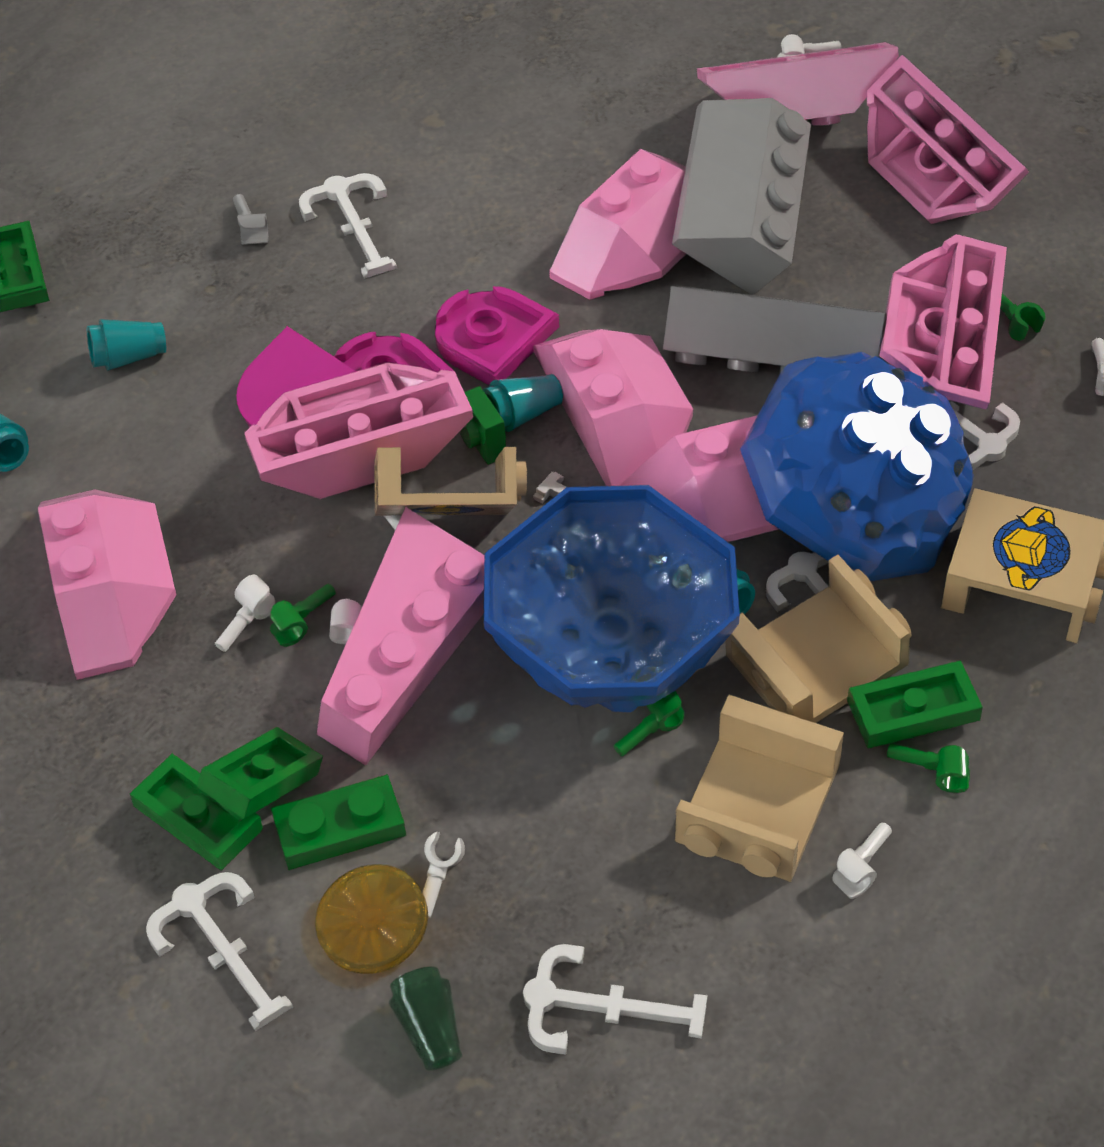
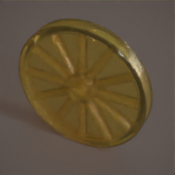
M383 864L361 866L340 876L324 893L318 905L315 918L317 938L328 957L341 968L360 974L383 972L405 961L419 946L427 928L428 908L420 887L406 872Z

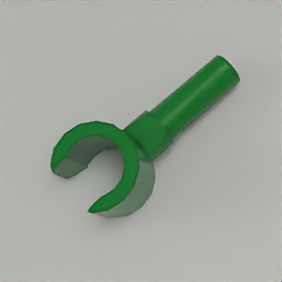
M1002 293L1000 309L1010 320L1008 327L1010 337L1017 341L1024 340L1029 330L1028 325L1032 327L1034 332L1039 333L1045 321L1044 310L1032 302L1021 303L1017 306Z
M327 583L306 599L294 605L285 600L273 605L270 618L273 621L270 626V632L281 646H292L306 635L308 626L303 618L336 594L334 587Z
M676 690L657 702L646 705L651 714L613 745L620 756L623 757L659 728L662 731H671L677 729L682 724L684 710L681 707L682 701Z
M890 743L887 758L923 766L929 770H936L935 783L937 787L946 792L962 793L968 790L970 781L969 756L962 747L949 745L942 747L938 753Z

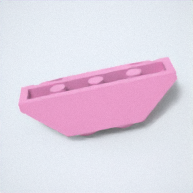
M883 42L697 68V77L724 100L773 98L788 109L798 112L804 120L811 119L812 125H830L839 123L841 121L840 115L857 111L867 98V90L897 60L899 53L897 46Z
M903 55L867 90V106L869 107L867 125L868 163L930 224L993 209L1029 173L1025 166Z
M640 149L579 205L550 269V279L592 300L604 296V291L627 289L662 278L686 255L685 252L672 245L686 167L669 158Z
M956 234L944 241L941 247L924 253L895 271L890 282L879 356L900 370L910 371L923 377L925 384L945 396L948 400L987 409L991 395L1007 247Z
M603 329L582 330L534 345V353L545 374H553L559 380L563 391L562 405L606 486H620L671 438L687 432L693 417V408L651 336Z
M385 363L283 393L264 412L258 423L252 425L244 435L261 481L322 499L374 483V459L377 448L401 447V475L425 468L473 418V410L455 371L440 370L437 373L422 367Z
M757 416L675 435L620 484V486L649 485L727 542L778 530L777 527L765 519L740 451ZM797 421V424L800 426V428H810L809 426Z
M99 490L86 491L41 502L38 512L52 584L76 679L79 680L133 667L142 653V646L154 633L176 597V590L155 503Z

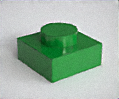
M481 386L464 392L473 410V418L462 428L460 435L468 448L476 447L487 465L495 462L503 448L506 447L505 422Z

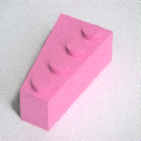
M405 507L321 700L317 728L318 736L365 766L368 764L484 614L485 555Z

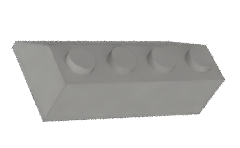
M773 98L703 100L696 109L672 245L751 295L756 294L790 266L793 259L811 124L804 120L798 112L788 109Z
M671 286L663 350L675 351L676 362L706 365L707 356L728 358V369L758 372L759 363L781 365V373L788 364L817 356L826 358L861 351L872 357L877 356L880 358L879 354L886 312L686 286Z

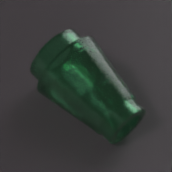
M432 966L418 968L396 978L390 984L393 997L389 1001V1006L417 1054L422 1059L425 1069L437 1070L458 1061L462 1057V1052L459 1046L460 1041L450 981L442 978L439 969Z

